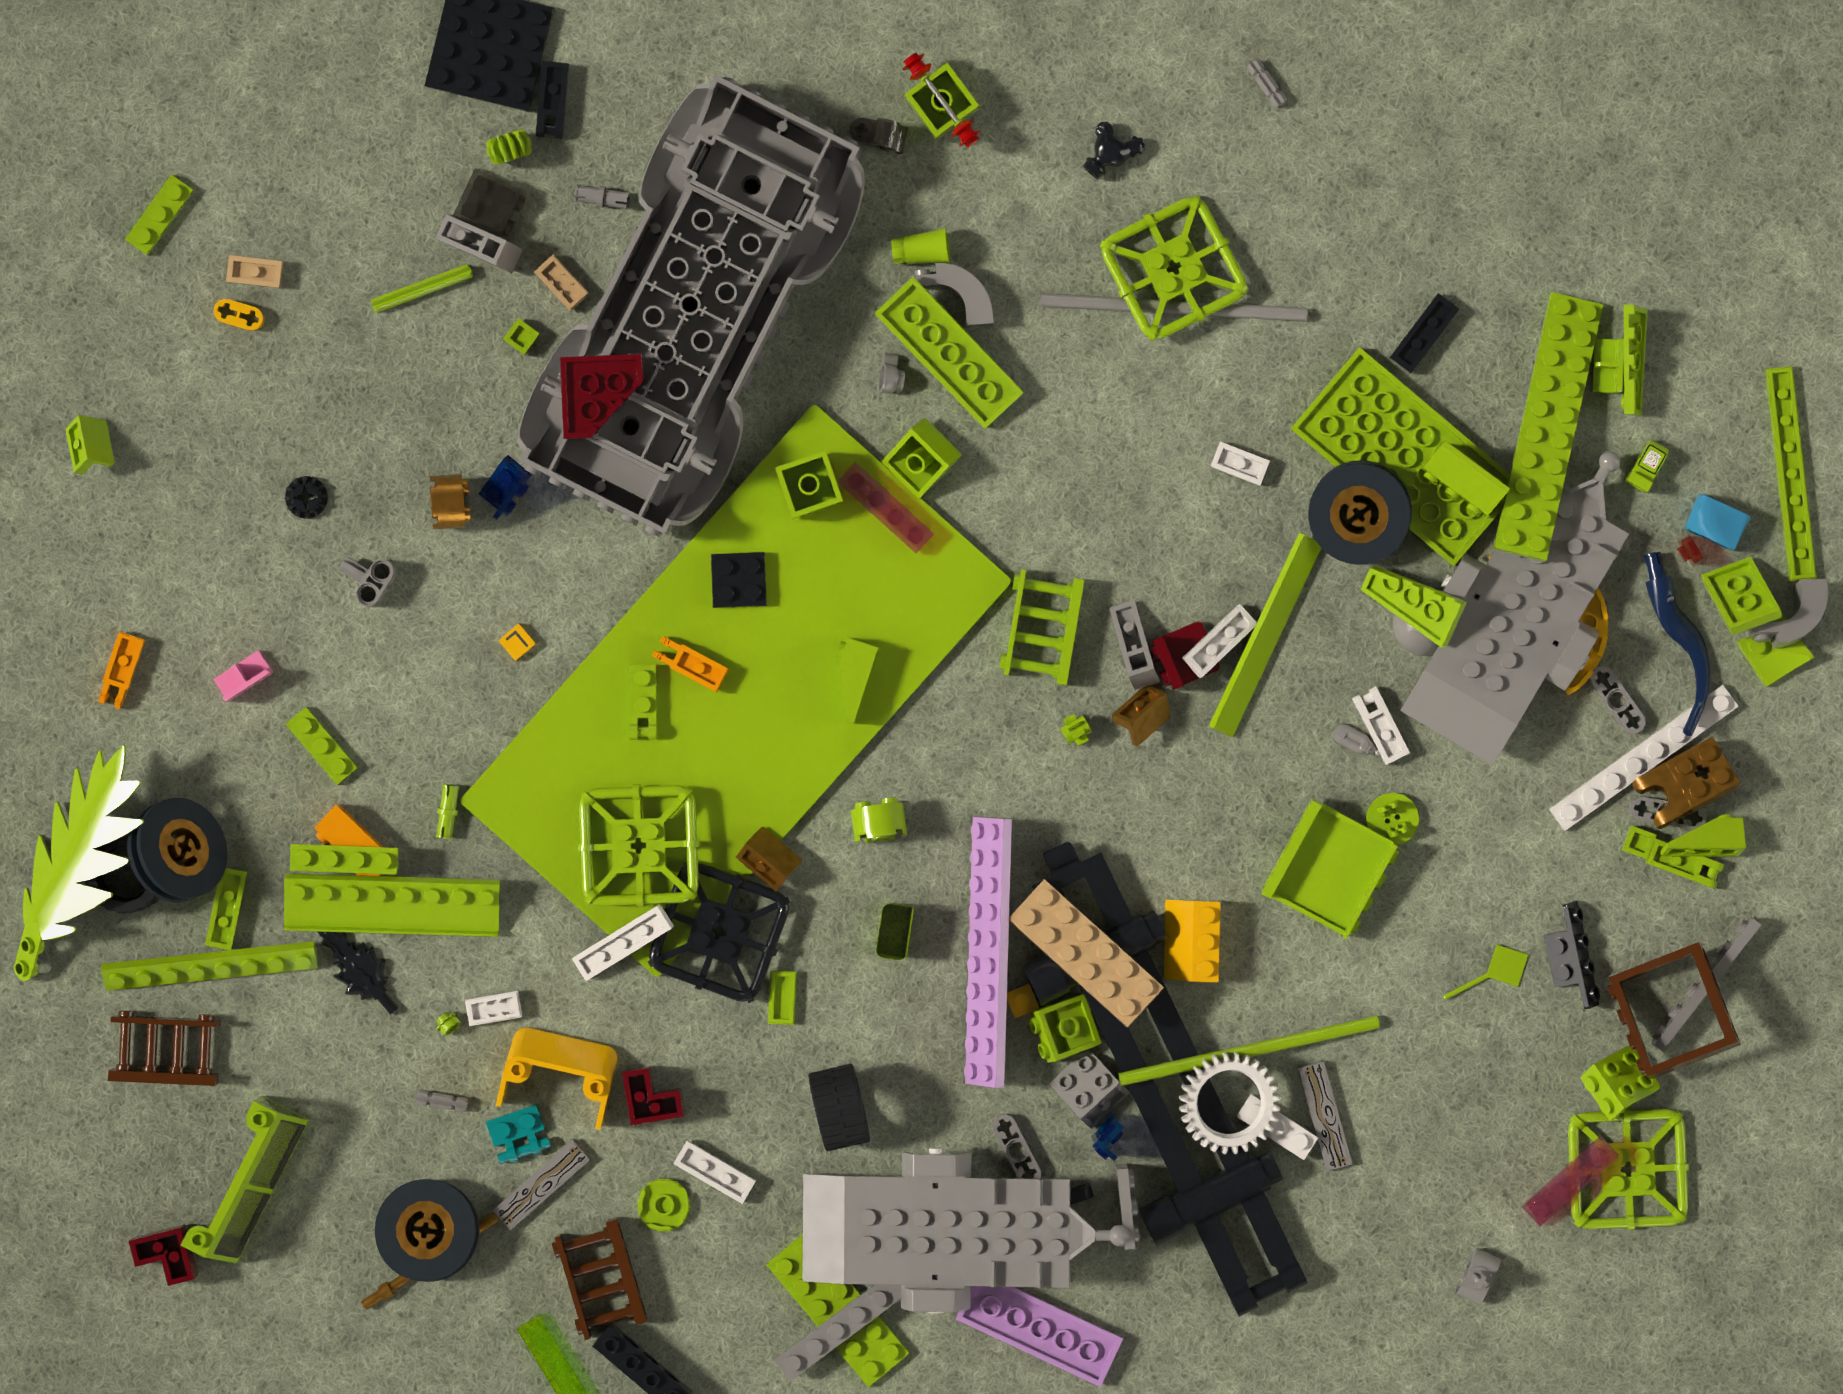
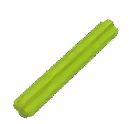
M465 264L371 299V305L373 310L378 313L471 279L473 272L471 267Z

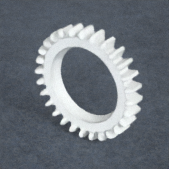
M1223 1052L1221 1061L1214 1054L1212 1055V1064L1203 1059L1204 1069L1201 1070L1194 1066L1193 1069L1197 1076L1187 1075L1186 1078L1191 1082V1085H1182L1181 1087L1188 1092L1186 1095L1179 1096L1181 1101L1187 1103L1179 1106L1181 1112L1187 1113L1181 1117L1183 1123L1190 1122L1185 1129L1188 1133L1195 1131L1192 1136L1195 1141L1202 1138L1200 1143L1202 1147H1207L1211 1142L1210 1149L1212 1152H1216L1220 1146L1223 1154L1227 1153L1229 1147H1231L1234 1154H1237L1239 1145L1247 1152L1248 1142L1257 1147L1256 1137L1258 1136L1266 1140L1267 1138L1263 1130H1274L1269 1125V1121L1278 1122V1118L1272 1112L1281 1111V1107L1273 1104V1102L1281 1100V1096L1272 1093L1277 1091L1279 1086L1277 1084H1270L1274 1080V1076L1272 1074L1265 1075L1268 1069L1264 1065L1258 1068L1260 1062L1257 1059H1254L1249 1064L1250 1057L1247 1054L1240 1060L1239 1054L1234 1052L1230 1060L1228 1054ZM1222 1071H1238L1247 1075L1254 1081L1260 1092L1261 1105L1256 1119L1243 1131L1233 1134H1224L1212 1130L1203 1122L1198 1111L1197 1100L1201 1087L1210 1077Z

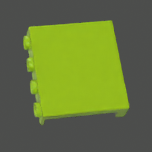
M1312 797L1261 889V894L1282 902L1338 932L1344 939H1347L1349 934L1354 935L1361 923L1357 919L1362 910L1367 912L1374 899L1371 897L1375 887L1380 889L1387 876L1383 873L1387 865L1390 864L1392 866L1399 855V851L1396 850L1398 847L1397 842Z

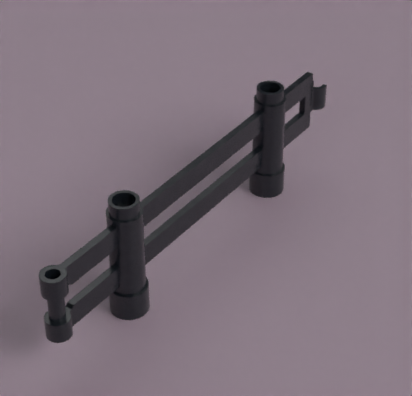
M1065 842L1043 853V857L1051 871V877L1045 880L1065 897L1062 888L1085 877L1109 927L1103 933L1164 987L1147 1008L1172 1060L1197 1056L1198 1053L1149 953L1150 950L1156 948V944L1168 939L1156 912L1153 910L1143 916L1139 914L1132 917L1102 853H1098L1081 862L1070 842ZM1042 881L1032 885L1033 890H1035ZM1045 956L1023 967L1041 1006L1069 993V989L1079 985L1049 956ZM1080 985L1120 1071L1126 1072L1147 1067L1129 1028L1122 1024ZM1194 1070L1179 1073L1184 1085H1191V1082L1186 1078L1187 1075L1197 1076ZM1209 1078L1201 1087L1198 1095L1197 1105L1200 1117L1209 1128L1216 1132L1224 1134L1236 1133ZM1151 1079L1127 1085L1178 1190L1177 1193L1171 1196L1165 1195L1138 1208L1155 1245L1158 1247L1185 1234V1230L1195 1226L1238 1317L1259 1308L1258 1302L1286 1289L1287 1293H1290L1308 1284L1264 1193L1270 1190L1272 1185L1283 1180L1270 1151L1258 1157L1254 1155L1248 1158L1241 1145L1238 1146L1237 1154L1232 1152L1231 1147L1228 1148L1226 1154H1223L1219 1146L1216 1152L1225 1170L1201 1180L1154 1080ZM1239 1204H1242L1270 1265L1274 1266L1278 1272L1277 1275L1250 1288L1246 1282L1248 1276L1218 1214Z

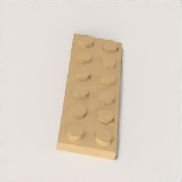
M1045 879L1009 917V921L1127 1028L1164 989L1158 981Z

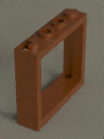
M1697 942L1609 977L1611 985H1608V990L1613 1001L1618 1000L1621 1009L1617 1010L1622 1025L1627 1024L1630 1034L1626 1035L1631 1049H1636L1640 1059L1636 1060L1641 1075L1646 1074L1649 1079H1654L1741 1045L1701 943ZM1693 956L1724 1038L1659 1064L1652 1065L1621 983Z

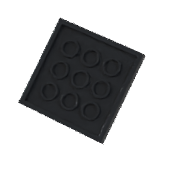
M445 0L424 86L529 112L554 8L525 0Z

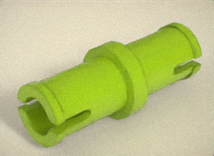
M442 784L441 805L437 808L439 820L436 837L453 839L455 816H458L459 811L456 809L460 786Z

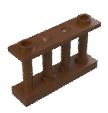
M118 1011V1015L111 1017V1022L121 1023L119 1064H116V1068L108 1070V1081L216 1086L219 1083V1073H212V1068H210L211 1027L221 1026V1020H214L215 1015L199 1014L198 1019L134 1016L135 1011ZM131 1023L147 1024L146 1062L142 1070L132 1069L130 1064ZM158 1024L174 1025L172 1066L169 1067V1071H159V1066H156ZM185 1026H201L199 1068H196V1072H185L186 1067H183Z
M618 1217L608 1219L606 1221L607 1227H604L603 1231L564 1242L562 1234H557L555 1236L556 1242L552 1243L555 1257L561 1258L578 1319H575L577 1332L579 1335L583 1334L585 1340L590 1339L592 1336L590 1329L625 1318L635 1319L636 1325L645 1323L648 1320ZM607 1241V1243L612 1242L614 1252L611 1253V1256L571 1267L567 1252ZM613 1266L615 1269H620L622 1278H619L618 1282L579 1293L575 1281L576 1277ZM622 1292V1294L627 1293L629 1304H626L625 1308L586 1318L582 1303Z

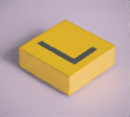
M519 623L498 640L515 661L536 645Z

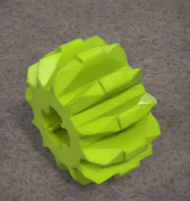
M522 129L494 137L485 143L488 157L494 165L504 164L528 156L532 152L530 137Z

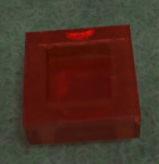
M1690 535L1677 541L1680 546L1677 548V551L1684 562L1689 561L1690 564H1695L1703 559L1702 554Z

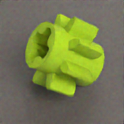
M1073 713L1062 719L1065 725L1060 727V730L1069 745L1076 742L1079 747L1089 741L1087 735L1092 733V730L1083 715L1076 718Z

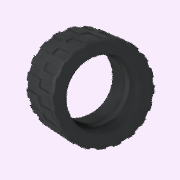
M129 833L94 849L112 853L117 849L127 847ZM103 875L84 881L87 886L111 892L104 882ZM147 890L132 898L120 897L113 893L111 898L99 906L120 914L133 913L155 904L159 898Z
M850 1063L809 1073L808 1077L813 1104L825 1150L832 1151L869 1142L868 1123L853 1064Z

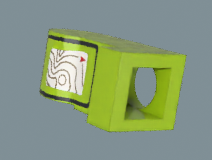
M1650 439L1637 457L1624 482L1643 493L1649 492L1660 467L1669 453V449Z

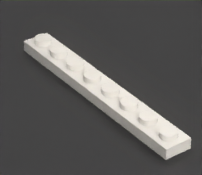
M1720 685L1708 694L1704 710L1692 736L1685 735L1683 729L1693 706L1550 807L1549 811L1562 829L1566 831L1633 783L1636 778L1654 768L1738 707L1737 703L1724 685Z

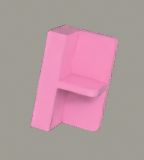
M258 650L238 664L232 665V668L213 680L224 696L222 698L224 701L229 702L274 672L260 650Z

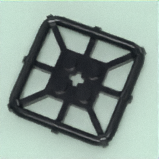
M687 862L684 863V866L677 874L685 884L688 878ZM698 862V873L732 885L726 905L708 899L698 878L697 894L701 900V905L695 919L675 912L678 903L666 904V907L663 908L671 922L672 919L693 926L687 943L660 955L668 931L653 940L648 964L662 974L695 985V989L700 991L703 988L735 1001L751 1003L755 1001L754 998L761 990L772 957L777 954L776 946L786 922L789 903L791 902L788 896L785 897L779 891L776 892L772 888L744 879L743 875L739 873L734 875ZM675 884L673 885L671 893L682 892ZM739 888L775 901L750 914L732 908ZM778 909L766 945L746 938L752 920ZM719 924H722L724 926L723 930L727 932V935L716 939L714 938L715 933L711 932L713 927L717 928ZM743 945L763 952L750 988L737 963ZM687 950H692L706 956L699 976L668 965L663 961ZM713 958L731 965L742 991L706 979Z

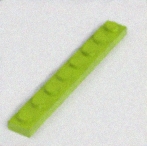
M314 941L103 963L101 965V973L105 990L109 991L318 968V957Z

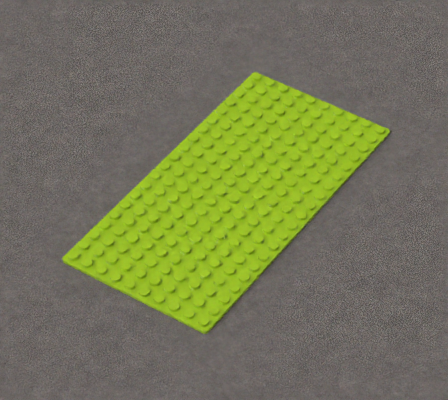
M812 405L461 797L460 802L606 934L610 935L659 904H645V907H637V905L597 906L592 903L589 905L584 901L581 851H578V845H581L579 806L582 799L581 795L584 791L588 792L597 788L632 787L633 784H640L641 787L678 785L687 788L689 786L693 790L692 794L696 803L697 840H700V847H697L698 862L734 875L739 873L743 875L744 879H747L752 874V871L736 858L745 843L761 827H765L781 841L1010 585L1011 579L921 498L918 499L888 468L817 405ZM826 450L843 502L792 519L775 467ZM765 552L767 606L713 608L711 554ZM662 636L679 645L683 644L729 668L717 693L669 668L670 665L652 656L654 651H659L665 654L666 657L674 660L678 651L663 645L660 642ZM847 638L879 647L854 724L848 722L840 670L841 658L837 657L841 641L846 642ZM629 665H657V739L638 737V740H630ZM638 718V726H648V718ZM678 796L642 797V819L660 818ZM633 798L596 799L617 820L634 819ZM685 802L666 822V841L686 840ZM590 806L591 844L612 843L611 824ZM637 838L636 843H632V848L636 849L639 854L643 848H646V843L641 842V838ZM687 847L667 848V867L677 875L684 866V863L687 862ZM612 850L591 851L593 889L613 869ZM644 872L645 894L671 893L674 883L662 872ZM619 873L600 895L636 894V873ZM698 873V878L707 898L724 905L727 902L732 885ZM698 894L693 901L690 899L687 902L678 903L675 912L695 919L701 905ZM660 904L662 908L666 907V904ZM672 919L674 927L668 930L660 955L687 943L693 926ZM652 940L630 955L653 976L659 977L662 973L648 964ZM678 955L663 962L670 965Z

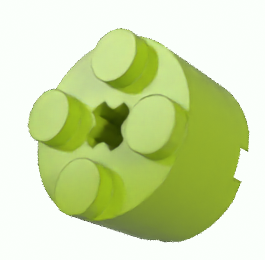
M897 797L882 799L881 804L871 805V801L855 803V809L850 811L854 842L860 844V838H865V843L894 840L897 833H901L902 837L907 836L903 803H898Z

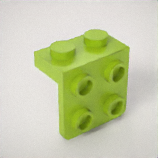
M1630 1045L1594 1063L1580 1077L1585 1088L1594 1097L1609 1121L1616 1119L1629 1106L1655 1093L1660 1088L1656 1078L1649 1079L1646 1074L1641 1075L1636 1060L1640 1059L1636 1049H1631Z

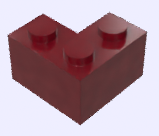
M650 1066L623 1070L622 1076L631 1125L684 1117L685 1110L681 1088L654 1092Z
M183 1224L133 1237L129 1240L135 1267L161 1260L168 1286L194 1280L199 1276L193 1252L181 1246L187 1233L186 1225Z

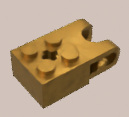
M1712 736L1634 780L1632 786L1639 794L1658 790L1667 796L1668 804L1654 816L1656 827L1663 829L1738 789L1740 782ZM1698 771L1707 772V779L1704 780L1703 777L1697 778Z

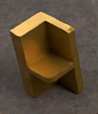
M1150 685L1141 688L1112 714L1113 723L1130 731L1132 745L1136 747L1171 717L1167 694Z
M761 827L745 843L736 856L741 863L776 892L802 862V859L765 827Z

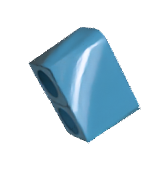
M1698 494L1684 530L1721 547L1723 546L1725 549L1734 551L1751 516L1706 495Z

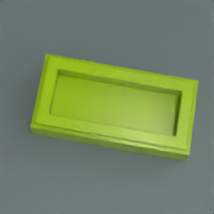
M770 970L768 1024L795 1025L797 971Z

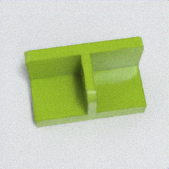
M1624 338L1596 339L1593 350L1591 393L1618 394L1622 392Z
M78 415L65 429L74 473L84 475L94 463L111 467L115 461L107 422L103 419Z

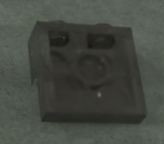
M475 168L452 217L503 238L504 235L508 236L514 225V221L511 220L515 210L520 212L526 197L522 196L524 193L522 189Z

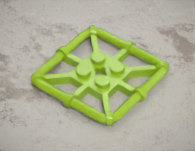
M1197 195L1183 198L1153 214L1147 213L1143 215V219L1111 234L1105 241H1101L1099 247L1102 249L1103 259L1120 290L1118 291L1121 299H1125L1140 330L1151 341L1165 338L1195 322L1201 323L1205 321V317L1237 302L1243 295H1247L1249 289L1245 276L1228 246L1230 244L1228 238L1223 237L1208 206ZM1190 207L1182 234L1164 242L1156 224ZM1196 210H1198L1215 242L1198 252L1195 251L1188 237ZM1148 228L1157 247L1142 254L1115 244ZM1219 251L1235 283L1208 275L1201 259ZM1113 254L1140 262L1147 278L1129 285ZM1170 262L1180 264L1179 274L1175 275L1174 272L1168 273L1167 269L1170 267ZM1206 283L1231 291V293L1200 308L1191 290ZM1149 285L1153 286L1160 300L1152 326H1150L1133 294ZM1183 295L1192 312L1158 329L1166 303Z
M633 784L632 787L597 788L582 793L579 806L581 845H578V851H581L582 890L586 903L589 905L592 903L597 906L637 905V907H645V904L683 903L690 899L693 901L697 897L696 892L699 884L697 847H700V840H697L695 798L692 794L693 790L689 786L687 788L678 785L641 787L640 784ZM678 796L660 818L642 819V797ZM633 798L634 819L617 820L596 799ZM685 802L686 840L666 841V822ZM590 806L611 824L612 843L591 844ZM637 838H641V842L646 843V848H643L639 854L636 849L632 848V843H636ZM687 847L688 886L667 867V848ZM612 850L613 869L593 889L591 851ZM644 872H662L682 892L645 894ZM619 873H636V894L600 895Z
M1627 1108L1619 1117L1612 1121H1609L1602 1111L1584 1112L1576 1116L1573 1114L1568 1128L1569 1167L1567 1168V1175H1570L1571 1213L1574 1225L1578 1228L1586 1229L1627 1228V1230H1634L1635 1227L1673 1226L1680 1222L1683 1224L1687 1220V1171L1690 1170V1166L1686 1158L1685 1123L1682 1118L1683 1114L1679 1110H1630V1108ZM1667 1120L1648 1141L1631 1142L1630 1121ZM1622 1121L1623 1142L1604 1143L1584 1123ZM1674 1126L1676 1163L1655 1164L1654 1146ZM1579 1129L1600 1147V1166L1580 1167ZM1627 1161L1630 1162L1631 1166H1635V1171L1631 1172V1176H1626L1625 1172H1621V1167H1624ZM1676 1171L1678 1209L1656 1191L1655 1172ZM1601 1174V1192L1582 1212L1580 1175ZM1652 1195L1672 1215L1634 1217L1633 1196ZM1625 1196L1626 1217L1589 1218L1607 1197Z

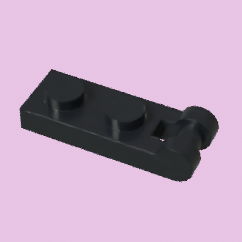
M542 61L536 136L544 137L546 134L554 135V138L563 139L569 63ZM546 116L556 117L555 125L546 124Z

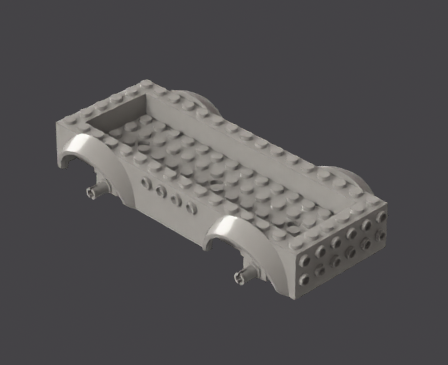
M714 75L711 83L697 84L681 102L664 129L640 184L639 203L646 212L639 226L636 227L627 250L621 256L618 263L619 266L610 278L606 291L599 300L589 325H576L551 355L530 395L517 434V443L524 451L520 461L526 464V471L540 478L544 473L550 476L548 482L564 490L568 485L574 488L572 494L588 502L592 497L598 500L596 506L612 514L616 509L623 513L621 516L623 520L637 526L638 522L647 525L645 531L661 538L662 534L668 536L673 525L684 526L694 521L704 512L721 489L735 460L743 433V412L736 401L742 389L747 390L754 378V375L750 373L755 364L760 366L766 354V351L762 350L766 341L772 342L776 335L778 327L774 325L779 316L784 318L790 306L787 300L795 284L806 285L815 281L833 263L853 228L864 193L865 174L863 166L858 161L861 153L856 141L846 136L840 138L834 135V130L819 123L816 126L810 123V118L795 111L792 114L786 111V106L773 99L769 102L761 97V93L749 87L745 90L737 85V81L725 75L722 78ZM749 179H755L760 184V188L755 194H748L744 189V184ZM695 299L698 302V307L694 312H686L683 306L686 300ZM642 354L643 383L592 438L563 439L560 357ZM628 419H634L638 423L637 432L631 435L623 430V424Z

